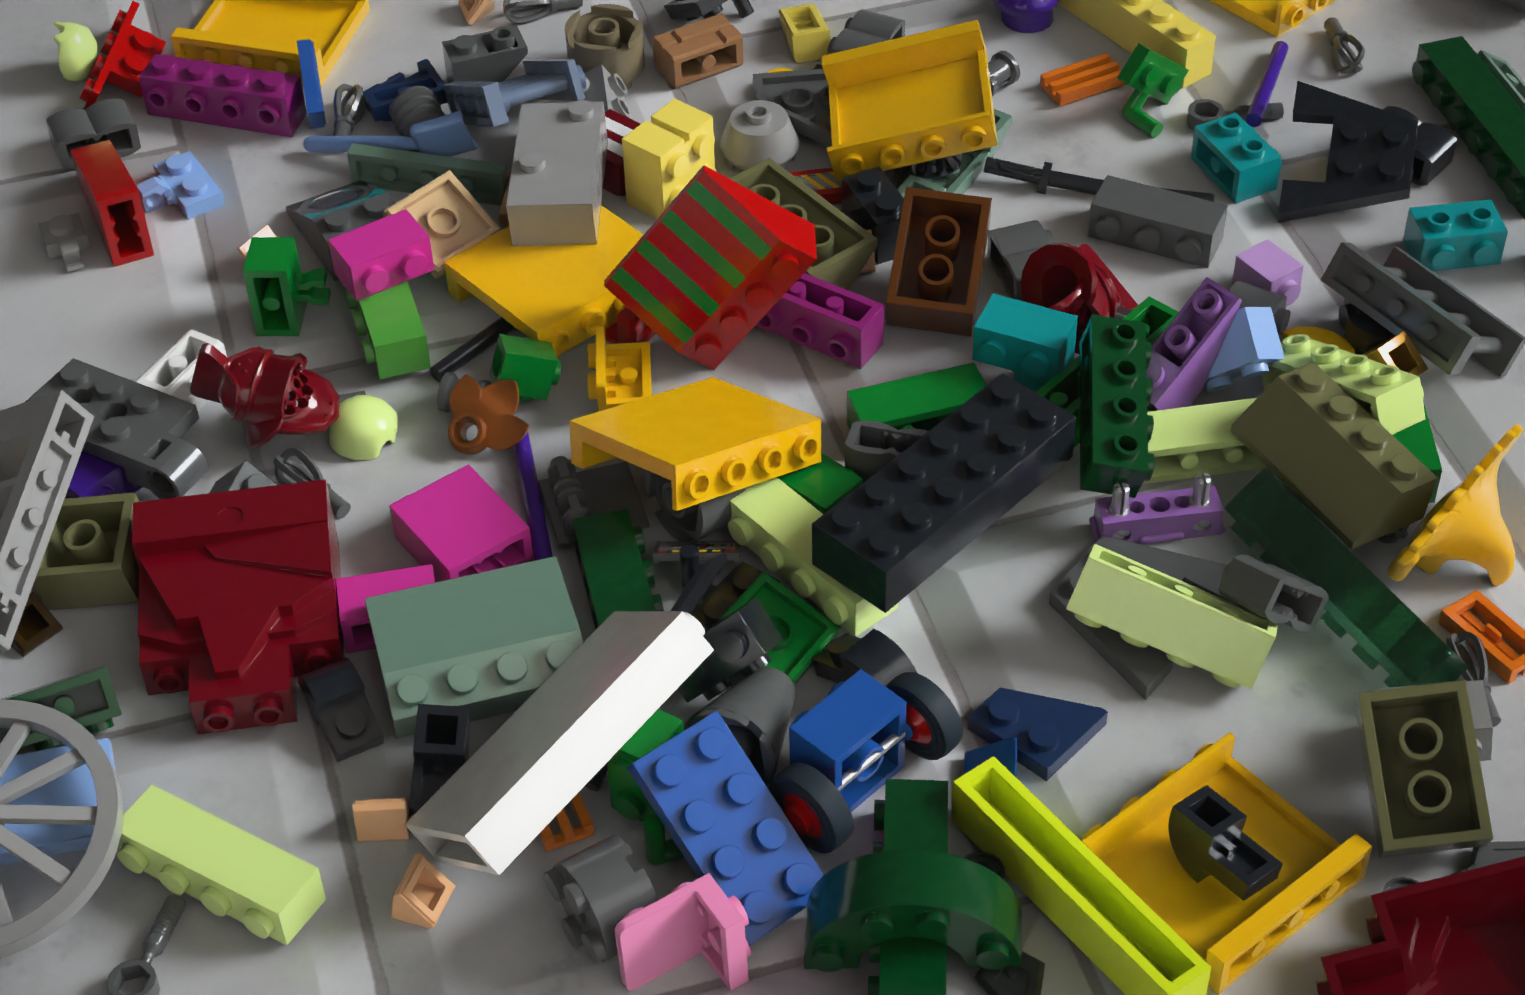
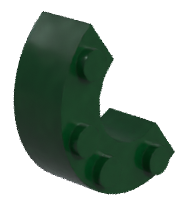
M890 850L863 855L844 862L827 872L815 884L808 898L804 969L834 972L840 969L858 968L860 956L870 946L887 939L901 937L927 938L946 944L962 956L967 967H982L996 970L1005 966H1022V909L1017 895L1007 882L996 873L962 857L926 850Z

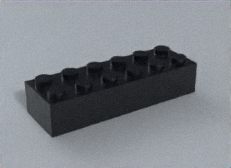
M1002 373L812 523V565L884 613L888 612L1073 457L1076 416Z

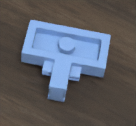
M191 151L173 155L164 161L153 164L156 177H151L136 185L142 207L146 213L167 205L177 204L186 218L191 219L225 206L223 192Z

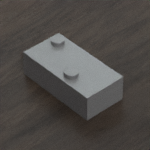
M578 100L562 103L521 104L506 203L512 246L597 244L608 145L603 101L589 102Z

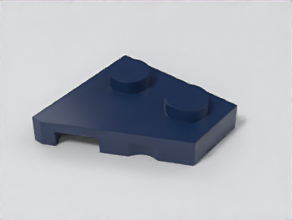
M1000 687L968 716V730L989 744L1007 738H1017V762L1047 782L1107 724L1108 711L1100 707Z

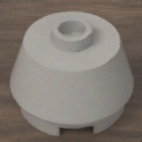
M754 100L742 103L732 110L721 136L719 147L724 156L726 166L733 171L735 167L740 170H746L767 158H771L783 167L791 160L795 161L800 143L791 120L782 106L771 101Z

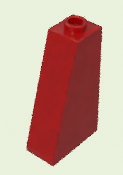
M106 140L70 150L80 187L113 266L116 267L154 256L138 188L112 142Z

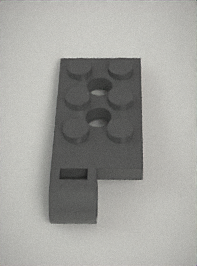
M74 358L25 401L27 402L63 390L94 416L82 451L124 467L129 482L149 489L159 499L183 497L208 472V462L203 453L191 442L180 438L200 419L196 405Z

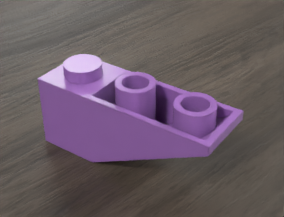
M1208 277L1205 278L1152 345L1150 364L1146 369V376L1152 379L1153 390L1147 409L1157 411L1188 407L1192 404L1203 389L1242 302L1240 297Z

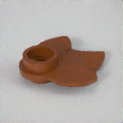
M464 375L451 392L449 403L454 418L449 424L448 437L451 445L457 451L466 455L478 454L487 447L504 451L521 442L528 433L530 427L527 422L514 416L519 403V390L516 381L513 379L496 381L481 389L475 379L469 375ZM476 425L478 429L477 436L469 441L466 436L467 430L470 426Z

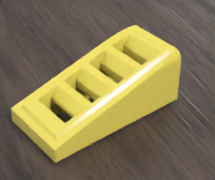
M810 3L778 10L779 20L795 62L803 63L822 59L821 56L827 55L828 46L831 41L830 30L815 4Z

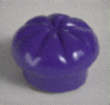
M993 0L996 8L1001 10V20L1006 27L1021 33H1036L1049 28L1054 22L1053 9L1057 6L1059 0Z

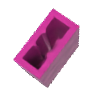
M469 464L389 505L395 538L420 566L432 564L435 582L534 560L530 527Z

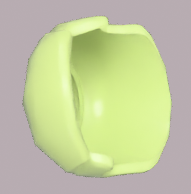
M54 22V26L58 27L60 34L54 36V41L59 44L58 61L60 71L64 79L71 82H80L90 75L98 58L97 42L89 28L84 25L72 22Z
M356 395L339 403V417L329 427V446L338 455L353 460L377 458L382 446L387 441L391 444L395 442L398 423L396 411L385 400L371 395Z

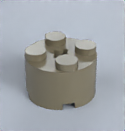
M615 4L591 6L590 13L580 16L579 10L569 17L565 24L567 59H575L576 65L581 66L584 74L602 64L611 75L614 73L618 74L627 90L630 89L632 81L640 76L645 67L643 24L640 17L637 20L634 18L632 10Z

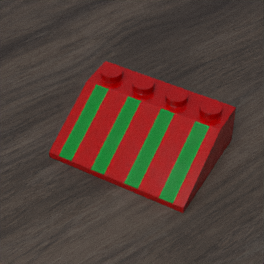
M703 165L604 280V286L675 351L715 370L817 260L815 224Z

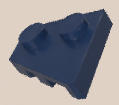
M428 59L417 62L418 72L407 78L404 77L403 73L399 72L389 77L385 82L376 84L363 91L365 106L375 122L380 120L392 121L388 113L391 102L403 90L413 86H425L433 91L440 105L447 103L442 86L445 83Z

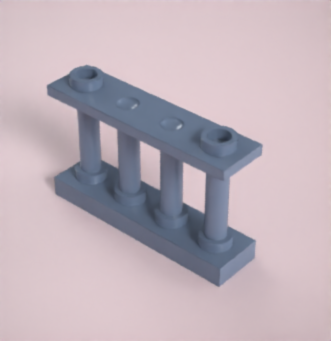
M528 59L522 61L526 72L522 76L502 82L455 81L442 86L450 113L461 111L466 125L495 127L509 122L507 112L510 111L511 106L534 99L584 100L583 89L586 88L585 74L581 66L576 65L575 59Z

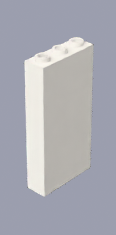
M614 611L406 822V827L438 862L500 875L714 651L712 646L703 637L705 630L701 623L691 614L683 611Z

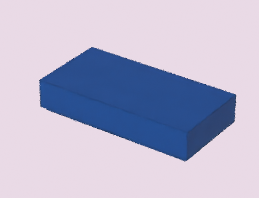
M311 39L297 41L310 127L311 129L323 128L326 125L314 44L313 41L311 42Z

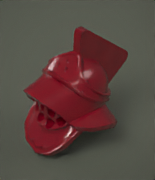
M1066 243L1047 244L1030 254L1022 270L1021 293L1024 302L1078 316L1075 353L1079 355L1080 340L1092 314L1115 318V313L1127 315L1138 306L1136 301L1088 244H1081L1079 247Z
M209 343L202 344L198 353L190 393L198 398L221 403L223 408L231 414L232 421L234 420L238 424L244 423L247 448L255 450L269 442L275 434L308 436L325 432L339 417V395L329 380L313 371L304 369L308 361L302 353L291 356L274 354L272 349H263L259 346L227 358Z

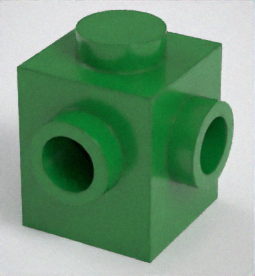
M499 334L489 374L492 383L504 379L516 381L519 390V401H532L533 398L548 400L551 385L556 386L560 379L561 360L557 359L551 342Z

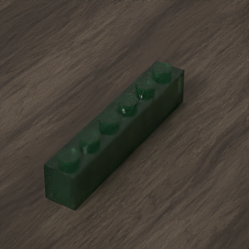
M1265 468L1224 507L1236 520L1230 528L1249 547L1257 541L1265 549L1259 556L1265 564H1273L1323 588L1327 592L1329 599L1324 607L1326 612L1320 619L1340 638L1348 632L1358 642L1351 650L1371 670H1374L1380 664L1390 674L1383 681L1389 688L1456 681L1469 668L1446 643Z

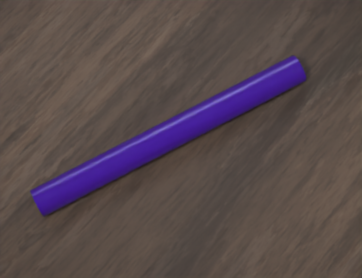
M1277 41L1273 45L1246 116V123L1249 126L1258 127L1263 120L1289 49L1284 41Z
M527 433L521 442L513 446L527 524L530 527L534 560L536 561L553 557L529 433Z

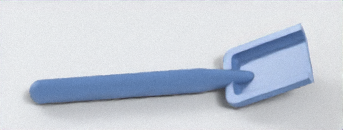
M461 111L412 125L409 129L411 137L309 136L303 142V146L308 152H348L352 143L405 151L419 150L420 153L449 157L478 149V144L473 140Z

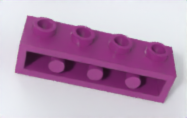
M155 54L139 76L147 113L152 116L293 137L307 115L301 78L297 75L284 74L279 71L251 69L244 66L218 64L206 60H192L171 55Z
M804 273L756 326L838 361L862 369L884 343V305Z

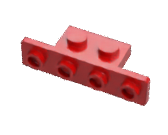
M132 1L127 13L119 10L111 30L116 32L117 35L109 32L100 53L107 55V57L99 54L90 73V76L97 79L95 81L88 78L79 99L86 102L84 110L96 102L105 81L140 98L143 96L139 76L155 54L161 55L166 41L131 25L140 5L135 1Z

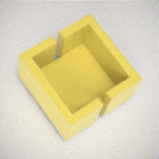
M674 98L651 116V123L645 120L622 138L626 201L628 205L658 219L703 165L716 171L712 115Z

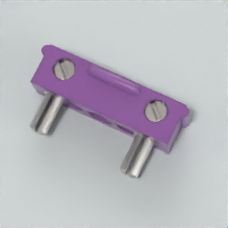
M1198 473L1195 476L1193 488L1137 494L1135 498L1129 497L1130 488L1127 483L1121 482V487L1119 482L1115 483L1112 497L1097 498L1095 500L1094 516L1089 518L1095 541L1097 542L1104 535L1138 544H1150L1224 533V509L1216 486H1210L1211 476L1203 473L1201 478V474Z

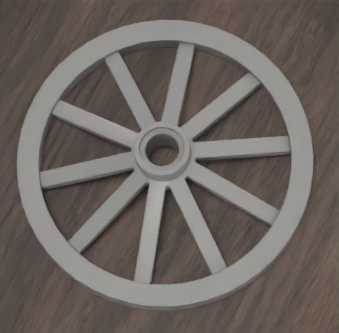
M1 699L0 728L10 729L0 743V779L30 731L48 735L72 749L0 786V846L61 886L42 905L29 914L13 921L0 882V958H4L29 948L57 931L81 910L99 888L111 867L120 842L123 825V799L116 772L106 753L95 737L80 723L56 709L38 703ZM84 764L87 765L91 772L97 796V806L8 804ZM4 824L95 826L87 850L75 871L72 872L4 827Z

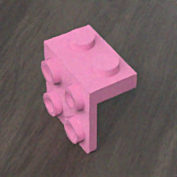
M710 873L693 882H685L678 885L669 895L645 908L640 907L630 911L614 929L622 983L627 990L633 991L701 953L730 991L748 982L747 958L751 956V950L746 940L745 926L749 924V919L743 905L734 895L728 898Z

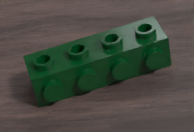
M1092 314L1080 340V490L1112 495L1114 484L1119 482L1121 487V482H1125L1130 488L1129 497L1135 498L1143 481H1150L1152 477L1155 457L1153 453H1148V443L1153 433L1154 419L1152 415H1147V406L1152 396L1153 381L1146 376V369L1150 364L1152 355V344L1146 342L1145 323Z
M106 665L2 698L38 703L56 709L80 723L91 734L113 727L112 718L122 715ZM0 728V743L10 728ZM30 731L20 748L33 744L35 751H40L60 745L62 742L48 735Z

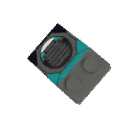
M359 180L286 206V211L334 281H338L339 278L333 270L328 239L382 219L384 210L396 202L389 192Z

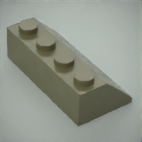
M767 158L729 178L815 224L817 260L805 273L843 289H850L878 244L876 237L771 158Z
M1314 362L1279 375L1231 427V432L1351 550L1423 519L1438 480L1436 475Z

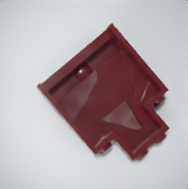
M326 479L133 502L132 546L139 567V666L148 696L189 690V706L197 734L221 733L228 730L298 722L296 677L345 658L344 637L340 623L336 579L341 578L340 549Z
M1525 856L1371 895L1374 917L1365 919L1372 945L1320 957L1325 979L1315 981L1318 995H1525Z

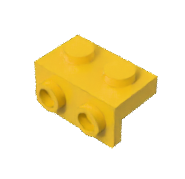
M605 326L596 327V343L587 344L589 370L596 369V373L587 374L589 400H597L598 411H602L651 396L650 342L606 344Z

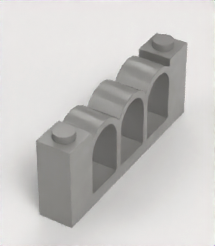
M63 390L0 411V653L10 650L94 419L91 413Z

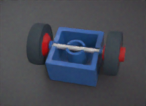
M860 669L847 681L839 682L833 686L827 697L810 711L805 710L794 719L789 727L790 765L774 777L770 783L769 791L804 845L819 853H830L846 842L853 833L854 821L851 812L885 784L886 779H891L905 767V747L927 760H938L946 756L962 739L963 727L960 716L948 696L934 682L921 674L905 672L896 676L884 686Z

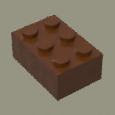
M906 187L886 299V325L972 337L989 232L992 198Z

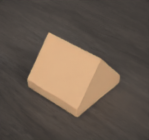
M408 797L361 799L352 804L357 842L409 839L410 830L405 825L411 818Z
M421 853L415 854L393 895L391 918L429 929L435 927L456 885Z

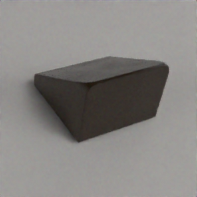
M31 592L11 644V647L22 657H25L63 630L62 625L34 592Z

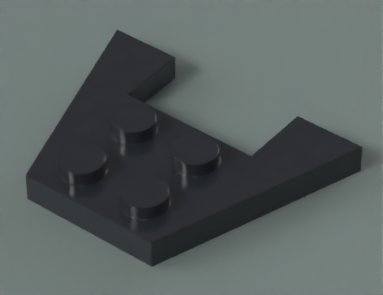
M1297 81L1293 122L1333 124L1325 182L1283 180L1278 210V223L1409 199L1418 121Z

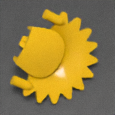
M1516 423L1512 429H1509L1483 460L1474 467L1466 479L1445 494L1426 514L1416 527L1408 546L1400 551L1388 567L1387 573L1391 579L1395 581L1404 580L1415 565L1427 573L1434 574L1446 561L1459 559L1476 563L1486 569L1493 586H1499L1510 578L1514 570L1515 549L1511 535L1500 514L1497 473L1502 458L1522 434L1524 428Z

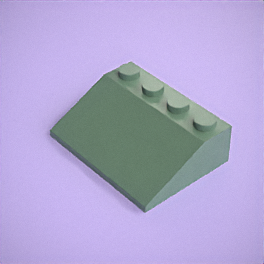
M556 556L364 598L396 739L415 735L418 704L470 707V722L517 711L584 643Z

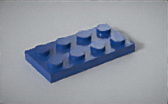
M717 710L627 767L697 878L710 873L728 898L734 895L741 902L749 919V924L745 926V936L749 946L807 907L811 890L824 874Z

